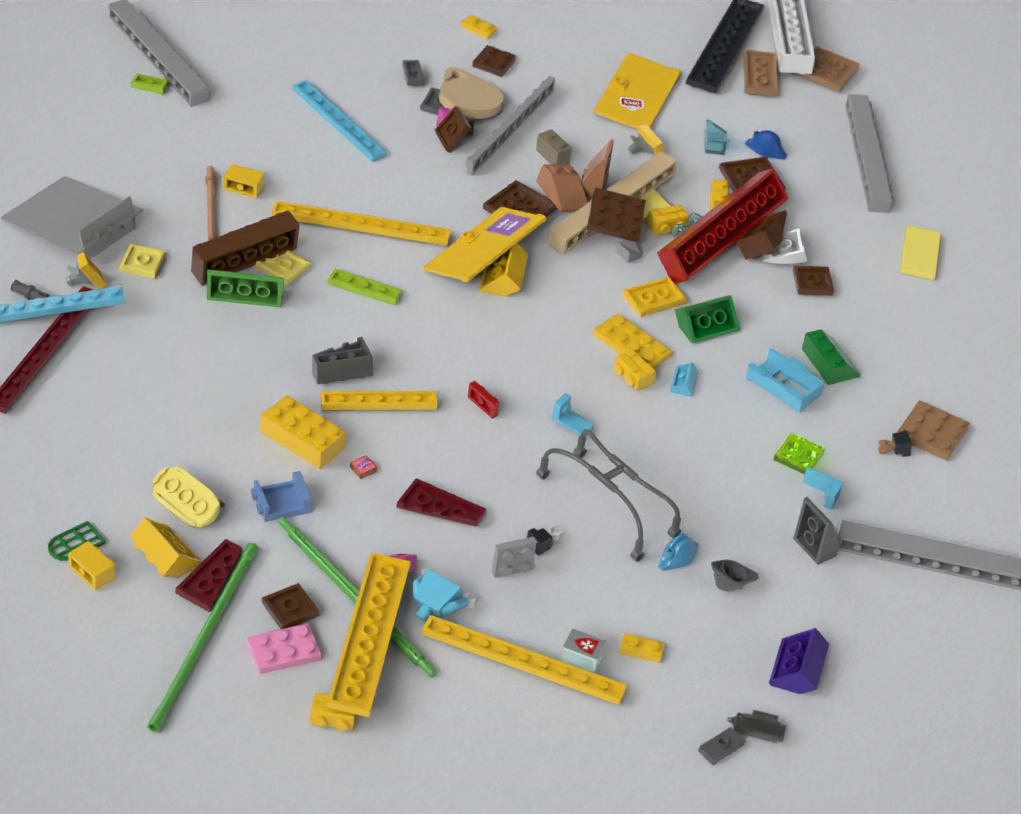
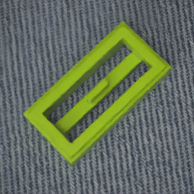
M136 73L131 81V88L162 95L169 85V80Z

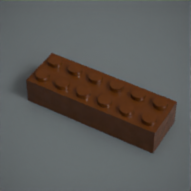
M287 210L235 231H230L204 243H199L192 247L191 272L201 286L207 284L208 270L236 273L256 265V261L264 262L266 258L272 259L277 254L280 256L288 250L297 249L300 224L290 211Z

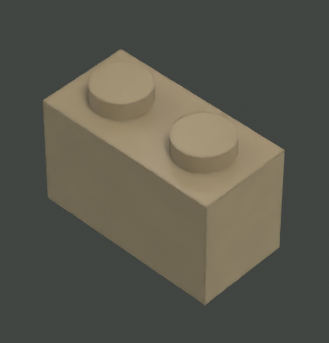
M552 129L538 134L536 146L538 153L550 164H570L572 151L570 145Z

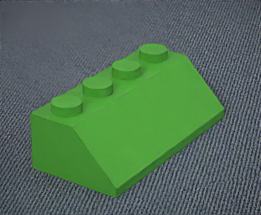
M216 270L207 271V300L281 308L284 287L283 277Z

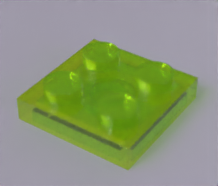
M790 433L775 453L773 460L805 475L808 467L813 469L824 454L825 448Z

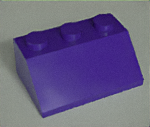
M817 628L782 638L769 680L771 686L796 694L817 690L829 648V643Z

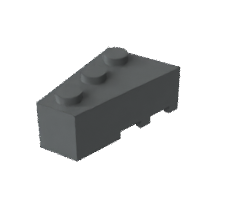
M361 336L354 343L349 344L345 342L338 349L329 348L313 354L312 374L317 384L373 376V356Z

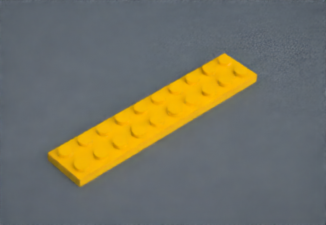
M370 553L326 708L365 717L370 716L411 561Z

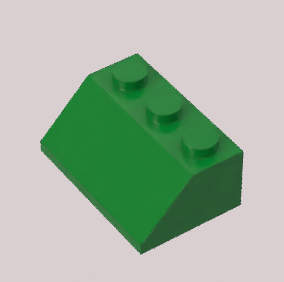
M732 295L674 309L678 326L691 343L740 330Z
M822 329L805 333L802 350L828 385L860 377V373L830 335Z

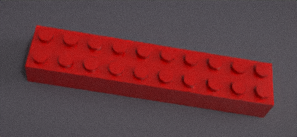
M774 168L757 173L657 252L668 276L674 283L689 280L742 235L789 199Z

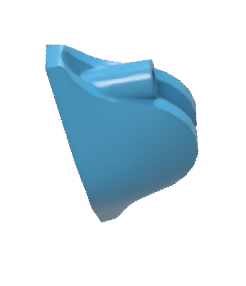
M686 534L676 536L666 545L658 568L665 571L690 564L694 559L698 544L691 538H688Z

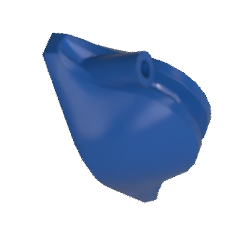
M754 131L753 138L745 142L746 146L764 157L783 160L787 158L779 136L773 131Z

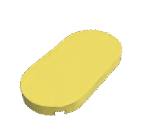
M173 466L174 468L161 470L153 480L152 491L154 497L162 505L193 528L206 527L217 518L220 511V502L218 497L209 488L181 467Z

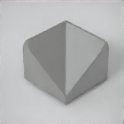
M624 240L618 243L617 253L625 261L630 262L642 256L634 241Z

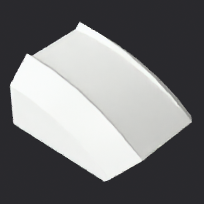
M800 228L783 232L782 241L776 247L777 250L771 254L764 253L762 255L763 262L771 264H799L808 262Z

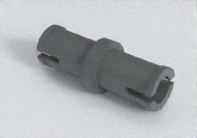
M16 279L11 284V291L23 295L28 300L49 297L48 293L37 290L35 286H28Z

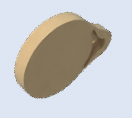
M450 67L445 70L444 80L440 87L439 101L448 109H453L455 105L458 106L464 116H468V118L484 119L493 117L500 112L503 95L493 84L477 78L461 68Z

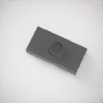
M729 727L699 746L698 752L714 765L744 746L745 740Z

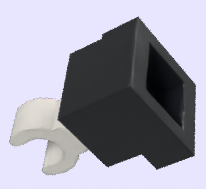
M551 525L547 531L544 528L538 531L535 528L528 530L527 538L534 537L537 542L535 550L537 555H541L549 550L552 540L560 539L562 532L554 533L555 525Z

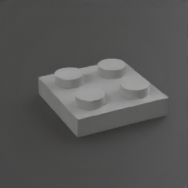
M529 537L496 544L492 565L494 578L532 570L537 543L535 538Z

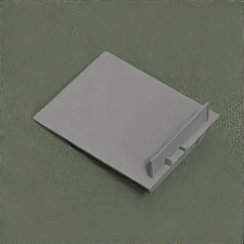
M64 176L3 215L1 219L79 254L84 252L91 259L136 229L135 216L140 214L143 209L132 204L131 196L120 200Z

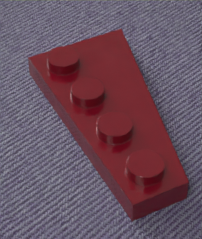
M417 478L401 496L396 506L399 509L477 527L486 514V508Z
M225 539L176 587L175 594L210 612L242 555L243 548Z

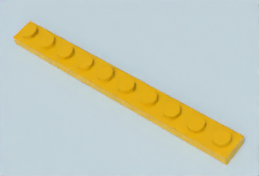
M275 200L272 209V216L289 210L297 222L448 246L451 229L277 200Z
M433 615L429 616L422 629V635L617 705H620L627 689V685Z

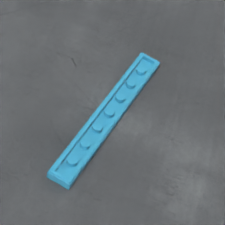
M305 80L293 85V91L368 159L373 162L386 156V151L310 82Z

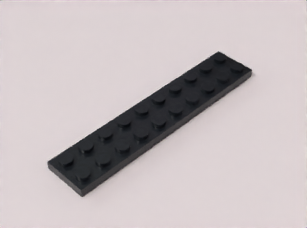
M732 0L686 79L687 85L708 92H718L761 16L764 4L750 0Z

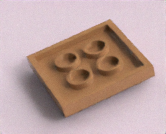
M816 46L813 49L815 60L812 74H795L839 92L858 70L860 63Z
M919 400L897 433L907 431L911 445L948 461L969 429L970 423Z

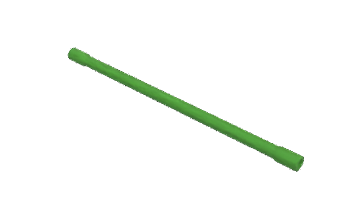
M248 543L243 551L241 559L161 704L147 725L150 731L159 732L189 673L245 571L257 554L259 547L255 543Z

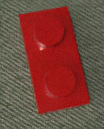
M475 380L469 383L467 397L492 419L497 417L500 404L497 398L493 397Z

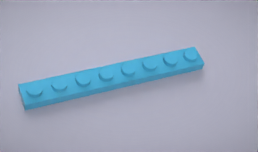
M110 287L0 304V322L124 304L123 287Z

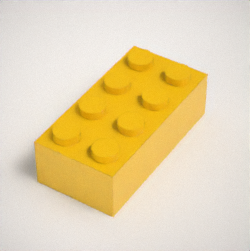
M285 395L261 414L260 432L319 469L345 449L346 431L288 395Z

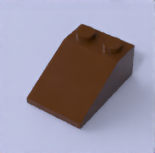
M786 210L765 217L736 241L745 260L749 258L757 259L764 253L771 254L777 250L776 247L782 241L787 216Z

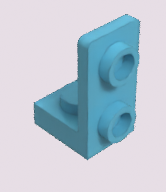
M565 393L554 403L552 420L578 435H581L584 429H593V423L570 411L572 396Z
M809 467L806 469L803 483L824 491L823 498L826 499L824 507L832 509L840 496L843 481Z

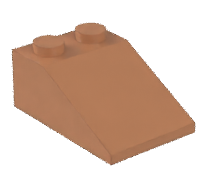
M612 139L590 161L588 168H584L581 183L586 198L592 199L595 187L605 189L614 144Z
M543 164L536 182L559 211L575 212L581 209L587 203L580 176L574 170V167L568 164Z

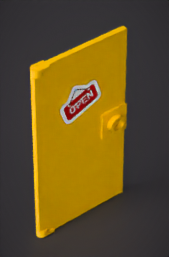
M628 52L594 108L593 113L638 130L639 126L644 123L650 128L680 76L681 71Z

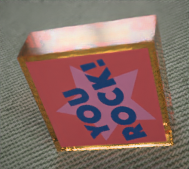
M367 455L350 462V468L360 479L377 472V466Z

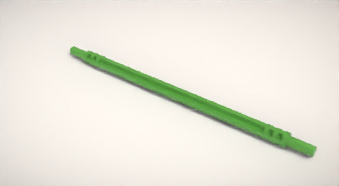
M284 517L279 518L278 523L288 532V536L356 604L359 590L297 527L294 528ZM394 626L390 640L416 666L419 665L429 677H434L437 671L425 660V656Z

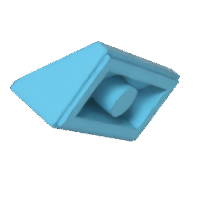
M694 363L676 366L670 388L672 393L693 396L698 376Z

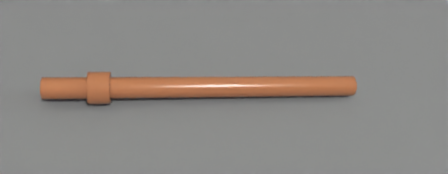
M208 166L205 183L207 185L208 240L215 238L214 185L216 184V176L214 175V167Z

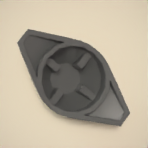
M725 559L711 562L716 586L722 591L742 589L744 585L759 579L758 573L736 561Z

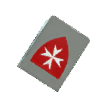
M572 629L563 645V649L566 652L561 661L596 674L603 661L607 641Z

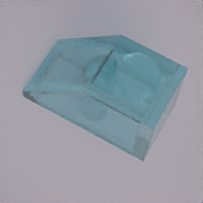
M706 119L704 129L705 153L725 155V151L729 149L730 139H727V131L711 120Z

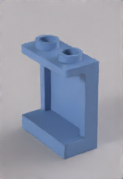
M301 471L293 472L292 481L262 487L258 480H254L251 496L253 500H256L258 514H262L264 522L277 520L281 517L287 518L311 513L312 497Z

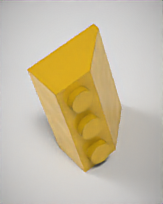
M518 243L484 269L479 288L481 292L507 297L521 289L528 254Z
M144 517L130 535V538L135 542L134 546L146 554L145 558L150 563L158 567L157 571L164 577L178 578L194 570L202 562L167 524Z

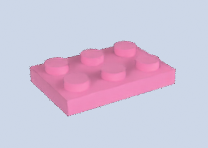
M308 623L247 637V644L259 674L321 660V652Z

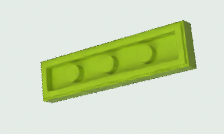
M338 269L333 270L327 282L329 285L392 305H396L402 295L401 289Z

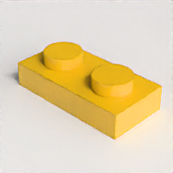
M469 15L461 23V27L487 40L497 33L496 26L473 15Z
M624 633L619 654L660 663L665 642Z

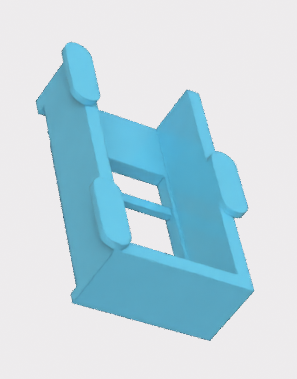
M772 348L769 349L767 360L763 364L757 366L754 363H750L748 365L747 380H752L759 384V386L796 409L798 413L821 396L824 381L806 371V365L795 358L788 359ZM778 373L785 376L780 382L773 378ZM790 379L806 389L807 392L802 395L783 383Z

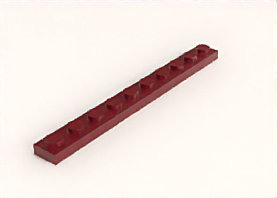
M82 286L78 293L91 291L93 289ZM90 309L59 314L0 386L1 413H7Z

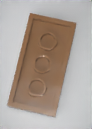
M744 49V93L777 97L776 53Z

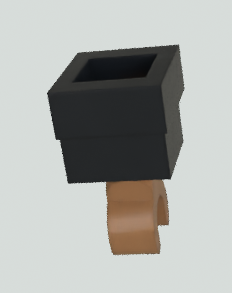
M907 431L892 433V442L887 440L878 441L880 445L878 451L880 454H886L894 449L895 455L910 456L911 440Z

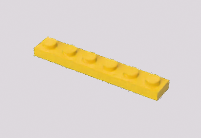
M321 391L320 393L321 410H437L436 391Z

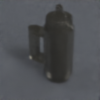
M753 709L752 714L738 712L737 716L727 718V721L731 722L734 726L733 729L740 734L777 743V741L783 742L786 726L781 725L782 722L777 721L778 716Z

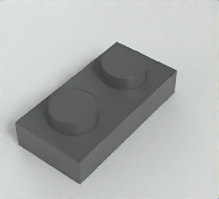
M403 60L402 67L407 86L424 85L419 60Z

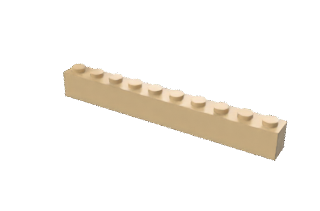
M661 151L607 190L642 198L676 173L677 160ZM592 201L586 203L581 209L575 211L571 216L550 229L548 233V244L565 254L594 233V231L586 230Z

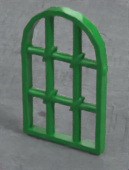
M86 521L53 537L48 543V552L54 559L68 561V556L62 555L71 552L87 541L91 542L99 538L100 542L93 545L97 547L106 543L98 531ZM85 526L90 528L82 533L77 532V530ZM91 531L96 535L88 540H84L81 537ZM72 532L75 534V536L67 540L62 539V537ZM78 538L81 541V543L73 547H69L66 544ZM54 541H60V543L50 547ZM60 546H64L67 549L56 555L51 551Z

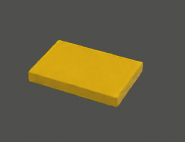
M670 277L628 288L622 292L623 297L640 317L687 303V298Z

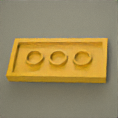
M618 313L593 329V335L615 351L625 354L626 351L633 349L653 369L672 357V350Z

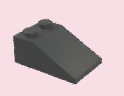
M805 497L793 539L818 565L836 557L840 542L833 523L808 497Z

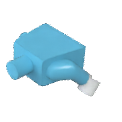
M423 569L421 575L413 581V597L416 605L420 607L415 616L422 622H426L431 614L442 618L444 615H449L464 607L473 608L477 598L470 599L471 594L469 592H466L465 596L462 597L463 593L460 586L429 569Z

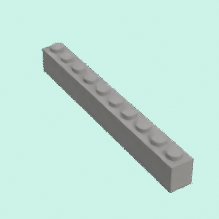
M120 0L109 4V18L155 69L166 80H169V84L190 107L208 101L209 86L185 63L183 58L175 52L174 48L159 35L158 31L145 20L133 4L128 0Z
M848 94L845 109L868 212L889 213L890 206H893L894 197L891 196V185L888 184L889 176L886 174V164L883 163L884 155L881 153V143L878 142L879 134L876 132V122L873 121L874 113L871 112V102H869L868 95Z
M842 520L838 533L840 542L838 551L1021 591V559Z

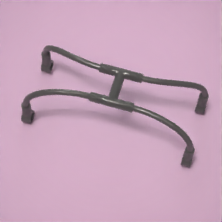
M584 429L581 432L573 453L559 448H552L547 450L541 458L540 467L536 471V475L542 480L546 479L550 474L548 470V456L552 453L563 454L586 467L596 479L625 502L632 512L638 528V539L636 540L634 550L630 554V557L636 562H639L644 557V552L642 551L644 544L642 523L636 509L618 489V486L611 481L612 478L624 472L633 481H637L664 499L675 512L672 526L667 534L672 538L681 534V529H679L681 522L680 511L675 502L638 477L639 475L615 454H611L590 430ZM586 434L609 458V461L617 467L603 474L595 466H591L582 459L587 453L585 448Z

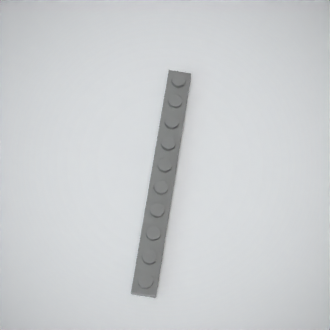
M549 76L545 81H542L541 85L534 89L533 93L525 99L523 104L519 105L516 111L511 113L508 119L502 122L500 127L494 130L488 139H485L484 143L475 150L474 154L467 158V174L473 175L554 92L556 78Z

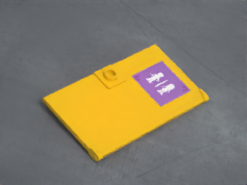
M500 207L473 229L464 232L462 236L456 239L455 243L427 263L423 270L460 279L463 282H469L540 224L544 223L547 218L541 214L536 215Z

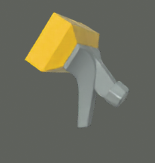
M645 123L639 126L638 137L630 136L635 142L628 147L630 153L643 149L656 155L661 151L665 153L662 141Z
M84 252L77 255V268L68 265L67 269L72 274L65 278L69 286L81 281L95 285L100 289L107 286L103 273Z

